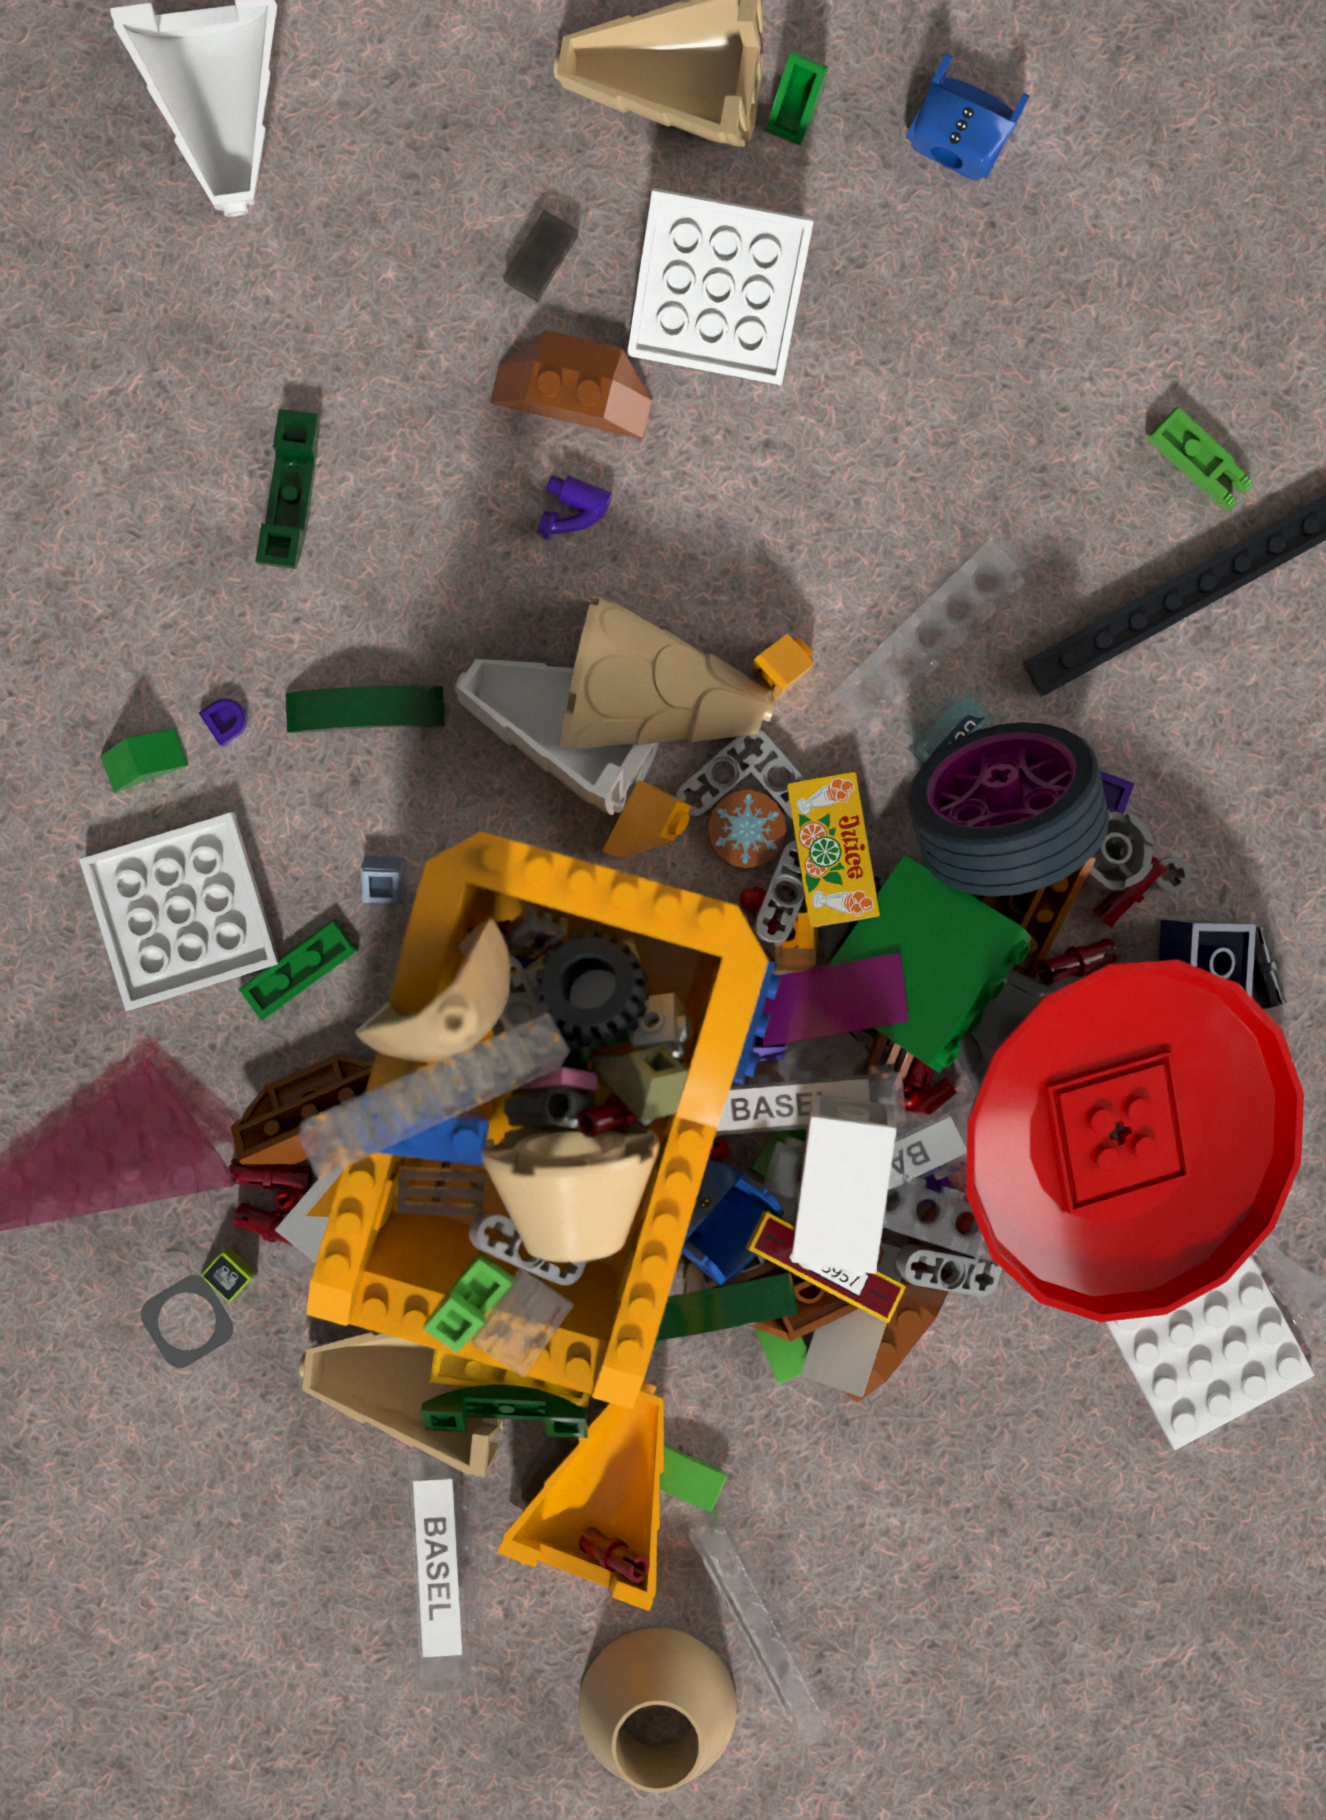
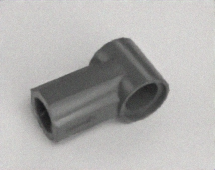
M560 1085L551 1086L549 1089H512L511 1094L505 1098L504 1114L507 1116L509 1125L512 1127H567L580 1130L577 1120L579 1113L595 1108L596 1105L588 1093Z

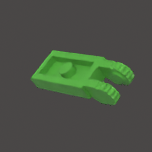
M1177 406L1146 438L1203 492L1206 491L1224 510L1230 511L1236 502L1234 496L1216 480L1222 473L1232 483L1234 488L1240 492L1247 493L1253 485L1248 475L1233 462L1235 459Z

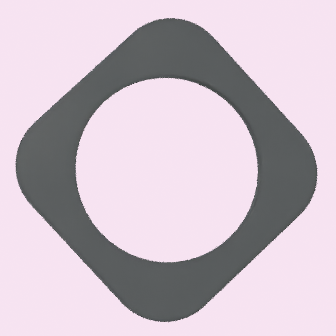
M190 1275L149 1299L141 1310V1320L164 1359L173 1367L184 1368L225 1344L233 1333L232 1320L210 1284L198 1275ZM180 1293H194L202 1296L210 1303L216 1317V1326L212 1337L206 1344L194 1350H180L171 1346L162 1337L158 1326V1318L162 1306L168 1299Z

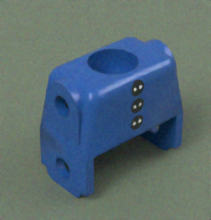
M946 53L910 126L906 139L911 141V146L916 152L971 180L977 181L982 178L987 180L999 155L1012 135L1030 95L1023 93L1013 111L986 91L966 82L946 77L953 58L952 55Z
M720 1159L717 1161L707 1160L681 1253L690 1259L700 1271L721 1286L739 1273L757 1255L745 1247L763 1211L779 1219L782 1218L785 1212L777 1199L753 1178L732 1168Z

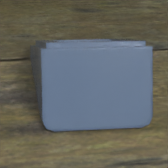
M364 857L361 866L363 903L402 904L404 858Z

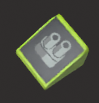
M228 1247L212 1262L201 1277L230 1303L257 1273Z

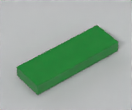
M333 919L278 959L279 964L266 968L238 990L260 1020L264 1021L359 950L338 921Z

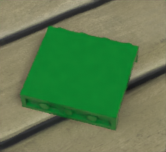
M904 854L877 894L880 916L859 920L828 966L900 953L908 1022L875 1027L874 1029L940 1073L943 1067H949L957 1058L960 1052L959 1044L967 1032L972 1033L979 1026L984 1015L982 1011L991 998L995 999L1001 994L1007 983L1006 976L1013 965H1018L1025 959L1030 950L1029 942L1032 937L1019 924L970 894L948 887L934 877L928 868Z

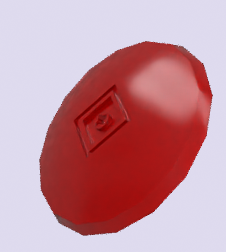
M1179 960L1109 964L1040 1000L993 1052L967 1117L966 1196L991 1258L1040 1304L1097 1322L1167 1315L1226 1283L1274 1230L1301 1165L1304 1091L1283 1030L1238 983ZM1115 1123L1124 1126V1129L1118 1132L1117 1139L1110 1136V1132L1116 1128Z

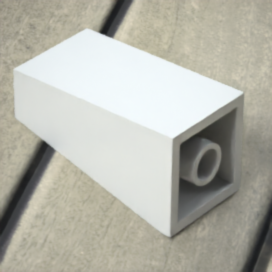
M812 1094L792 1246V1262L799 1263L801 1267L809 1270H822L824 1267L841 1269L843 1273L851 1276H863L866 1273L876 1274L897 1129L893 1105Z

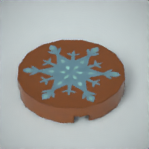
M753 790L732 792L722 798L711 812L707 826L709 843L717 856L731 866L743 869L760 867L772 860L783 846L786 835L784 815L778 804L764 793Z

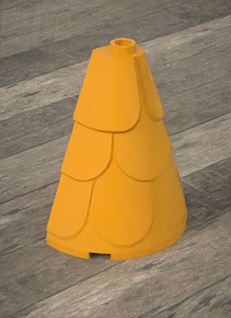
M643 1380L633 1409L609 1402L604 1405L588 1424V1438H578L579 1442L548 1476L541 1490L506 1530L503 1540L498 1547V1554L532 1567L536 1566L537 1561L543 1562L608 1587L611 1597L650 1612L653 1598L656 1595L657 1531L660 1529V1474L664 1472V1399L655 1393L656 1385ZM589 1527H595L610 1538L618 1537L625 1541L628 1549L643 1555L649 1560L648 1574L635 1568L634 1571L642 1575L644 1579L639 1583H634L618 1571L610 1572L603 1568L598 1559L580 1550L579 1539L581 1535L591 1541L594 1539L587 1535L584 1530Z

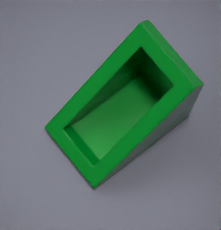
M794 51L790 52L765 131L798 145L802 144L824 91L828 72L827 65Z
M175 729L125 738L100 756L114 793L189 766Z

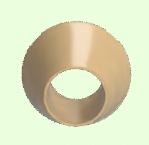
M633 1124L624 1128L623 1131L608 1130L593 1138L585 1137L580 1130L567 1127H522L505 1132V1141L494 1145V1139H489L486 1141L485 1149H481L482 1161L528 1252L532 1256L543 1260L576 1262L602 1258L619 1251L623 1247L659 1150V1139L653 1131Z
M641 1628L614 1639L601 1650V1653L592 1662L586 1671L580 1688L578 1700L579 1722L590 1751L612 1774L647 1792L660 1793L674 1790L708 1770L727 1747L736 1721V1693L725 1664L713 1649L711 1650L703 1642L693 1637V1635L674 1628ZM665 1705L682 1712L693 1725L676 1742L664 1746H652L634 1739L622 1724L630 1714L642 1707Z

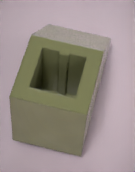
M664 1046L627 1053L597 1063L594 1072L640 1121L677 1113L688 1070Z

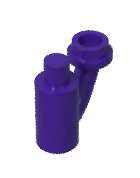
M551 475L546 490L559 495V502L579 509L582 512L572 517L558 519L559 512L553 511L551 513L545 511L541 517L537 533L544 535V539L550 540L552 534L574 532L592 526L600 518L603 519L605 517L613 493L569 475L565 480Z

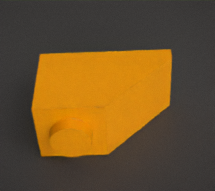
M787 633L754 659L750 671L778 699L812 668L814 662L810 657L813 655V652L801 638L797 637L793 640Z
M638 780L602 851L609 855L627 858L673 842L676 836L685 830L689 822L688 813L692 806L652 784Z

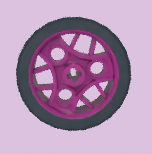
M1018 722L999 724L976 730L955 739L938 750L920 767L910 784L907 797L910 816L924 863L932 875L942 883L968 894L985 896L1018 895L1039 890L1063 880L1084 866L1099 850L1108 831L1109 814L1094 750L1083 738L1069 730L1045 723Z

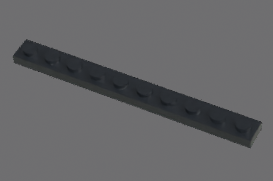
M1326 495L1024 661L1022 664L1040 697L1051 693L1326 541Z

